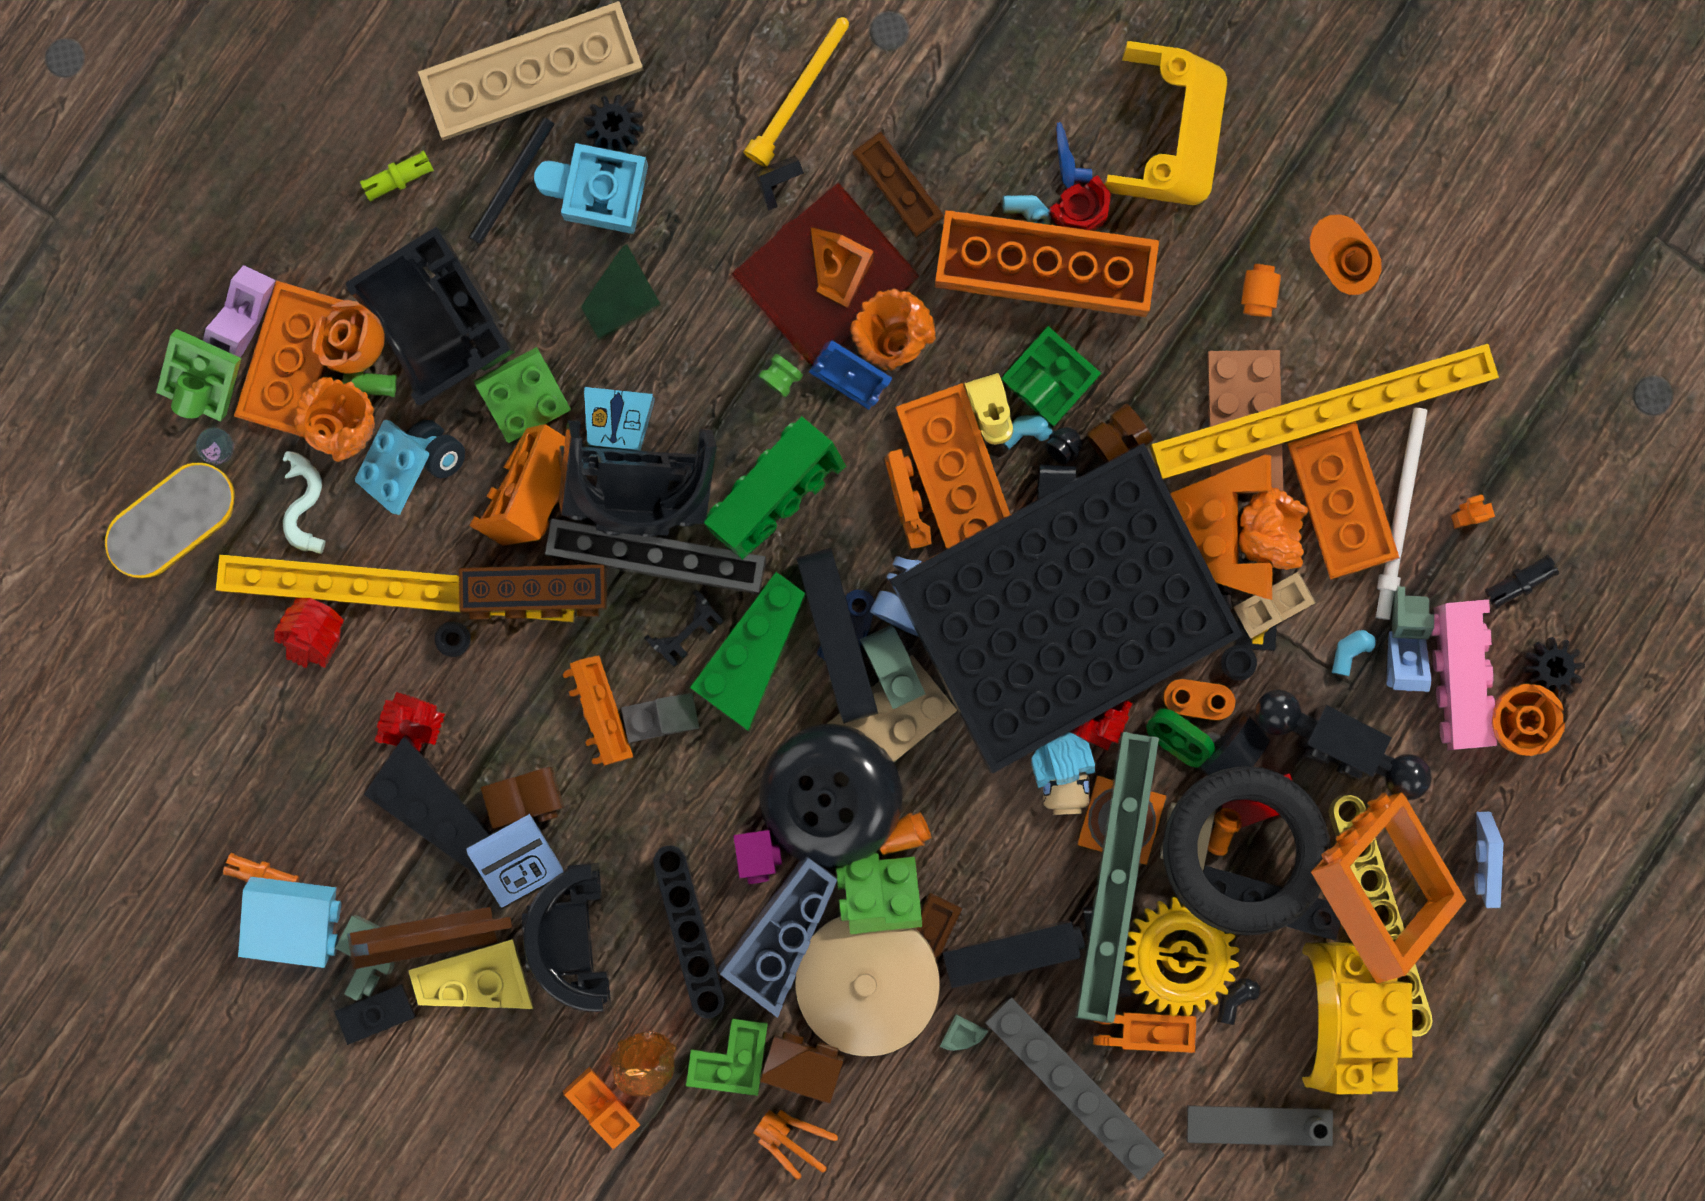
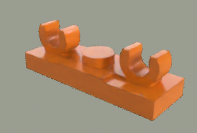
M600 656L580 659L570 663L571 669L566 670L563 673V677L574 676L577 687L569 691V695L581 696L580 701L583 707V715L594 737L589 738L585 742L586 746L597 744L600 752L599 757L592 759V763H603L606 766L632 758L633 754Z

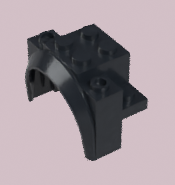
M567 420L565 446L559 447L558 456L561 470L558 501L562 516H567L574 520H585L589 517L594 521L596 531H602L608 535L624 533L643 537L668 535L669 528L676 525L689 527L695 524H705L717 449L712 430L699 429L696 454L582 447L583 439L580 437L581 422ZM588 475L592 476L591 483L586 478ZM669 480L678 483L675 488L668 492Z

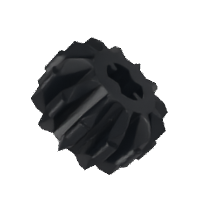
M617 94L614 98V104L609 103L607 96H602L601 101L604 107L599 108L593 103L589 106L595 116L584 117V123L591 126V128L585 131L587 139L596 138L593 147L602 148L606 144L607 150L614 151V147L618 146L622 153H627L626 142L637 147L639 142L632 134H643L644 127L636 124L643 119L641 111L632 112L635 108L634 101L630 100L622 106V96ZM614 118L619 123V130L616 132H612L609 127V120Z
M1554 637L1547 638L1546 647L1540 641L1534 643L1533 647L1537 655L1530 652L1524 655V658L1533 664L1532 666L1522 667V673H1533L1534 676L1526 684L1536 685L1540 683L1541 686L1552 691L1557 698L1560 697L1561 689L1567 695L1573 693L1574 690L1570 682L1579 684L1583 680L1581 676L1574 672L1575 670L1584 669L1585 664L1582 662L1574 663L1573 660L1581 652L1579 649H1575L1567 653L1570 642L1562 640L1557 647ZM1556 660V668L1560 670V673L1550 676L1551 669L1546 665Z

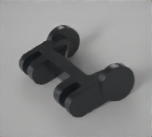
M697 589L692 592L697 597L695 599L696 607L693 621L675 637L660 639L654 637L652 639L648 634L644 637L674 668L678 663L669 653L675 650L683 659L689 654L681 647L680 643L698 626L701 625L710 635L715 630L706 621L710 615L718 624L721 625L724 622Z

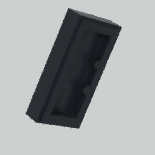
M403 984L334 1011L347 1045L416 1018Z

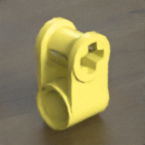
M999 373L964 383L984 440L994 445L1007 442L1012 437L1013 425L1010 419V408Z

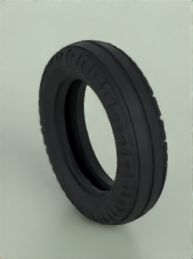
M1243 766L1227 768L1212 773L1199 780L1184 793L1175 805L1165 829L1163 858L1167 877L1175 894L1195 917L1207 925L1227 933L1260 935L1279 930L1293 923L1313 905L1322 890L1311 871L1323 859L1321 854L1330 849L1331 846L1328 829L1319 808L1298 784L1268 769ZM1253 800L1263 803L1282 816L1293 834L1296 846L1293 872L1284 887L1264 901L1241 902L1223 895L1210 884L1201 869L1198 859V838L1201 828L1208 816L1226 802Z

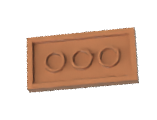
M1280 350L1207 352L1209 427L1281 406ZM1282 444L1210 465V477L1267 454L1271 455L1272 487L1283 491ZM1247 492L1238 494H1256L1258 492Z

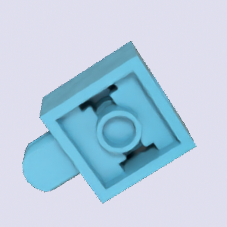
M575 143L571 165L544 161L537 167L534 173V181L539 192L543 195L564 199L561 214L565 221L634 234L648 163L646 157Z

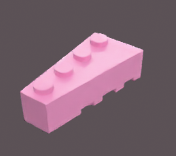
M1489 600L1445 603L1434 608V629L1431 636H1436L1438 650H1433V666L1435 672L1440 671L1441 686L1436 687V698L1438 707H1443L1445 722H1440V737L1442 743H1447L1448 750L1497 746V739L1494 736L1491 724L1495 700L1493 695L1487 696V688H1492L1493 666L1489 659L1485 660V652H1488L1489 645H1492L1491 630L1487 629L1485 623L1483 624V613H1490Z

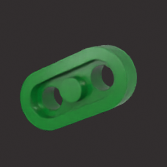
M1159 709L1155 711L1147 723L1146 730L1150 737H1158V745L1189 766L1200 767L1215 751L1214 743L1207 734L1172 710Z

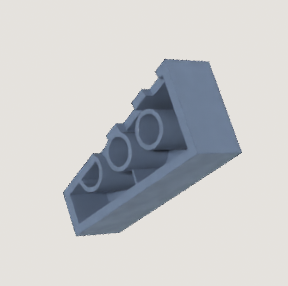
M809 857L799 861L718 967L720 975L777 1018L783 1007L786 995L796 977V972L802 958L810 945L815 928L837 882L835 876Z

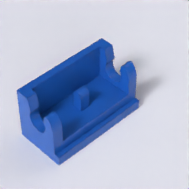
M833 340L825 343L808 371L811 375L868 410L876 405L880 393L892 380V377Z

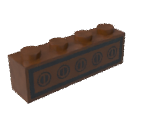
M564 565L459 568V610L463 614H469V620H490L491 613H505V619H527V612H541V618H563V611H577V617H599V610H607L606 566Z

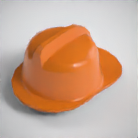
M1337 214L1329 215L1319 220L1311 232L1310 250L1332 284L1339 291L1349 295H1361L1371 290L1378 282L1382 271L1381 257L1377 247L1360 225L1350 217Z

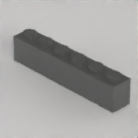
M551 519L545 555L549 558L588 565H605L606 568L758 595L761 592L766 564L765 556L749 554L742 560L731 550L658 537H643L624 533L608 535L602 531H596L595 526Z
M1010 995L984 1020L1004 1043L1139 1181L1165 1156L1149 1137Z

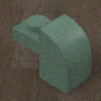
M892 624L860 639L868 660L893 709L926 694L909 655Z
M358 915L351 916L335 949L351 956L347 933L379 928V926ZM395 962L357 969L344 994L356 1001L362 999L364 994L370 997L380 978L375 975L376 971L378 970L386 975L391 974Z

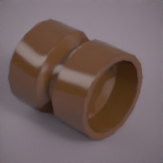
M1128 404L1123 405L1111 414L1108 424L1101 422L1085 434L1089 443L1104 463L1139 444L1144 443L1147 446L1153 441V437L1144 422Z

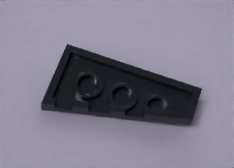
M405 735L364 795L481 878L482 876L468 856L466 849L489 837L492 833L475 813L471 812L460 800L457 792L436 772L437 769L417 750L414 742L408 735Z

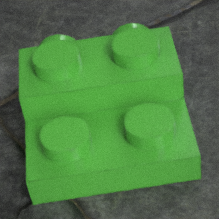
M876 853L867 859L864 858L852 862L851 865L836 868L838 890L846 889V899L839 900L841 921H849L850 934L922 927L915 857L879 860V855Z

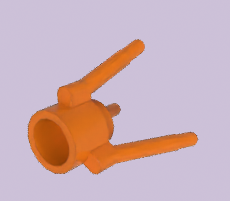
M769 1109L753 1132V1134L760 1138L758 1143L768 1149L797 1180L801 1178V1174L776 1147H779L781 1143L811 1166L824 1173L826 1171L825 1165L786 1137L791 1130L786 1126V1123L831 1141H837L838 1136L825 1129L791 1117L782 1110L775 1114Z

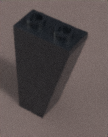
M1065 920L942 951L951 988L1078 959L1081 958L1079 949L1085 948L1080 927H1073L1071 921Z

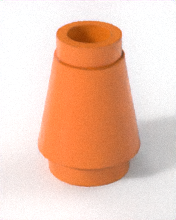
M920 812L914 815L908 813L901 818L894 832H892L887 842L880 848L881 853L886 855L924 846L925 841L932 837L923 815Z

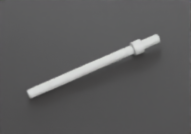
M1413 408L1391 528L1400 559L1385 563L1384 573L1379 575L1377 589L1380 590L1376 611V618L1390 620L1394 592L1397 586H1400L1401 578L1397 576L1428 411L1423 408Z

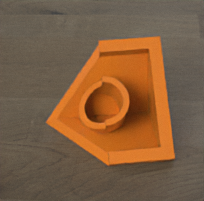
M811 227L818 280L816 291L848 308L873 262L874 251L843 235Z

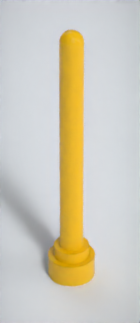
M840 17L836 20L763 135L757 136L755 140L751 139L744 149L743 153L758 165L767 167L775 156L773 153L775 149L774 142L849 28V21L846 18Z

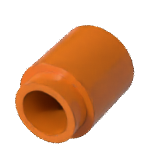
M1254 264L1253 270H1246L1241 304L1244 305L1243 314L1272 317L1273 309L1277 308L1281 275L1274 273V266Z

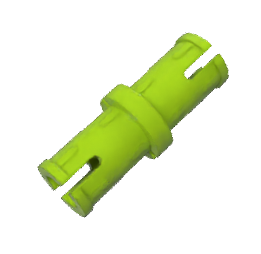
M423 150L421 153L397 165L394 162L388 164V169L366 180H362L360 183L371 202L396 188L400 190L406 188V183L429 172H433L434 169Z

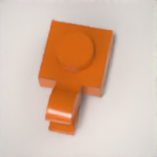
M1482 494L1467 498L1466 503L1458 505L1460 511L1451 515L1454 529L1486 522L1495 517L1492 503L1483 505L1484 496Z

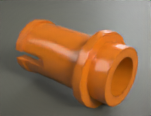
M1223 808L1214 816L1215 825L1210 834L1207 849L1212 854L1225 855L1235 832H1238L1242 827L1240 814L1230 808Z

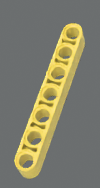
M1353 795L1339 796L1330 804L1329 816L1336 837L1353 825L1352 820L1346 822L1339 815V807L1343 802L1349 801L1354 804L1356 808L1355 817L1366 810L1363 801ZM1374 838L1367 846L1365 853L1359 856L1350 868L1360 885L1364 872L1372 870L1376 873L1378 877L1377 886L1371 891H1367L1363 887L1362 889L1374 908L1378 905H1384L1387 908L1389 917L1384 926L1392 940H1396L1404 930V926L1376 838ZM1414 964L1406 975L1412 983V1010L1417 1009L1422 1016L1421 1024L1417 1028L1412 1029V1036L1417 1037L1426 1034L1430 1030L1433 1021L1416 964Z

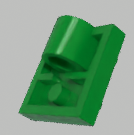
M1048 326L1005 373L1001 381L1038 415L1044 417L1054 428L1102 373Z

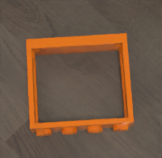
M1402 792L1390 796L1387 793H1381L1377 799L1368 801L1369 807L1352 819L1353 825L1336 837L1337 843L1321 854L1323 859L1311 871L1376 984L1406 976L1466 902L1462 892ZM1384 827L1428 900L1395 941L1392 940L1350 868L1353 862Z

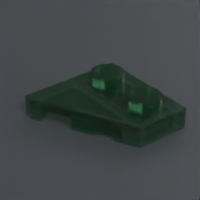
M626 244L622 246L581 308L600 340L661 306L629 246Z

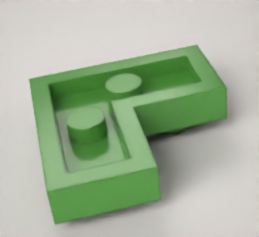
M732 1018L727 1054L691 1049L686 1086L758 1096L768 1023Z

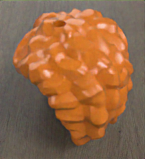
M897 289L884 292L879 291L868 302H863L862 312L857 314V320H854L850 326L852 339L856 343L858 353L862 356L863 360L870 362L871 365L883 371L888 369L892 371L897 366L911 362L920 354L926 344H932L936 339L934 319L929 315L930 310L924 306L923 301L911 294V292H900Z
M323 377L314 382L302 394V397L298 399V407H296V416L294 418L295 429L303 434L311 447L326 454H332V459L340 462L357 455L361 449L366 447V442L372 438L371 435L375 425L374 408L371 405L370 399L367 398V393L355 387L351 381L343 384L341 380L334 381L332 377Z
M1272 487V490L1268 492L1254 494L1251 502L1243 508V513L1240 517L1242 530L1238 537V544L1242 553L1252 562L1271 563L1272 568L1285 570L1301 568L1303 565L1301 556L1304 554V550L1299 542L1302 538L1299 530L1303 526L1301 519L1308 512L1307 507L1298 500L1294 501L1293 497L1276 487Z

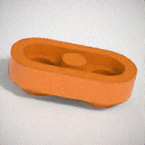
M1178 679L1169 683L1163 692L1165 707L1180 716L1219 721L1229 717L1235 708L1234 694L1228 687L1220 684ZM1179 690H1184L1188 694V701L1185 704L1178 703L1175 698ZM1215 695L1221 696L1224 700V705L1221 709H1215L1211 704V700Z

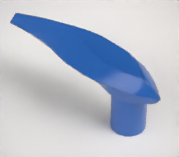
M1061 122L1057 123L1059 167L1064 185L1070 188L1074 182L1089 183L1092 179V169L1075 168L1074 157L1069 149L1065 130Z

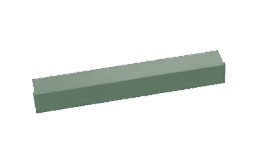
M1122 732L1120 737L1075 1018L1114 1023L1158 748V737Z

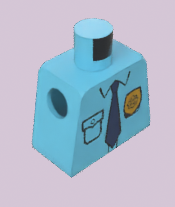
M585 387L586 430L589 448L641 451L654 406L655 398L653 394Z

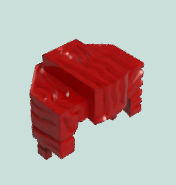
M1097 175L1084 187L1078 183L1065 190L1059 199L1061 203L1051 206L1048 213L1057 226L1095 231L1104 225L1107 220L1111 193Z
M296 598L293 605L286 609L285 615L282 616L280 623L275 629L274 641L286 646L287 660H292L293 663L302 665L304 668H307L310 662L326 668V664H328L329 659H331L340 642V630L344 619L331 607L312 598Z
M396 692L393 701L385 700L380 720L376 727L378 728V735H376L375 741L397 746L402 738L408 735L420 752L422 744H436L437 735L440 732L439 729L442 726L441 723H443L445 714L436 711L437 706Z
M1123 701L1069 732L1095 746L1108 750L1112 742L1118 744L1125 724L1129 719L1128 713L1133 703Z

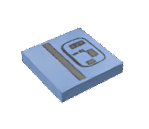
M530 814L466 849L468 856L501 908L550 882L553 878L564 872Z

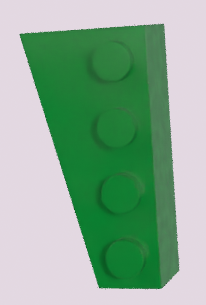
M801 416L796 423H790L783 430L780 440L772 449L765 450L759 456L756 466L749 474L740 477L734 483L732 492L725 500L716 503L710 509L704 523L718 540L743 560L776 530V521L780 517L783 519L790 518L800 509L799 504L803 496L808 492L816 495L825 486L823 479L832 470L839 474L847 466L833 441Z
M775 572L690 687L749 732L804 602L805 592Z

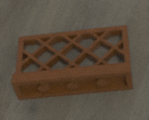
M491 907L347 933L353 969H359L496 943L495 931L512 928L510 917L493 919Z

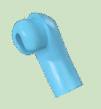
M1033 195L1003 196L1002 206L1004 214L1021 213L1028 222L1050 225L1051 216L1048 213L1049 209L1038 197Z

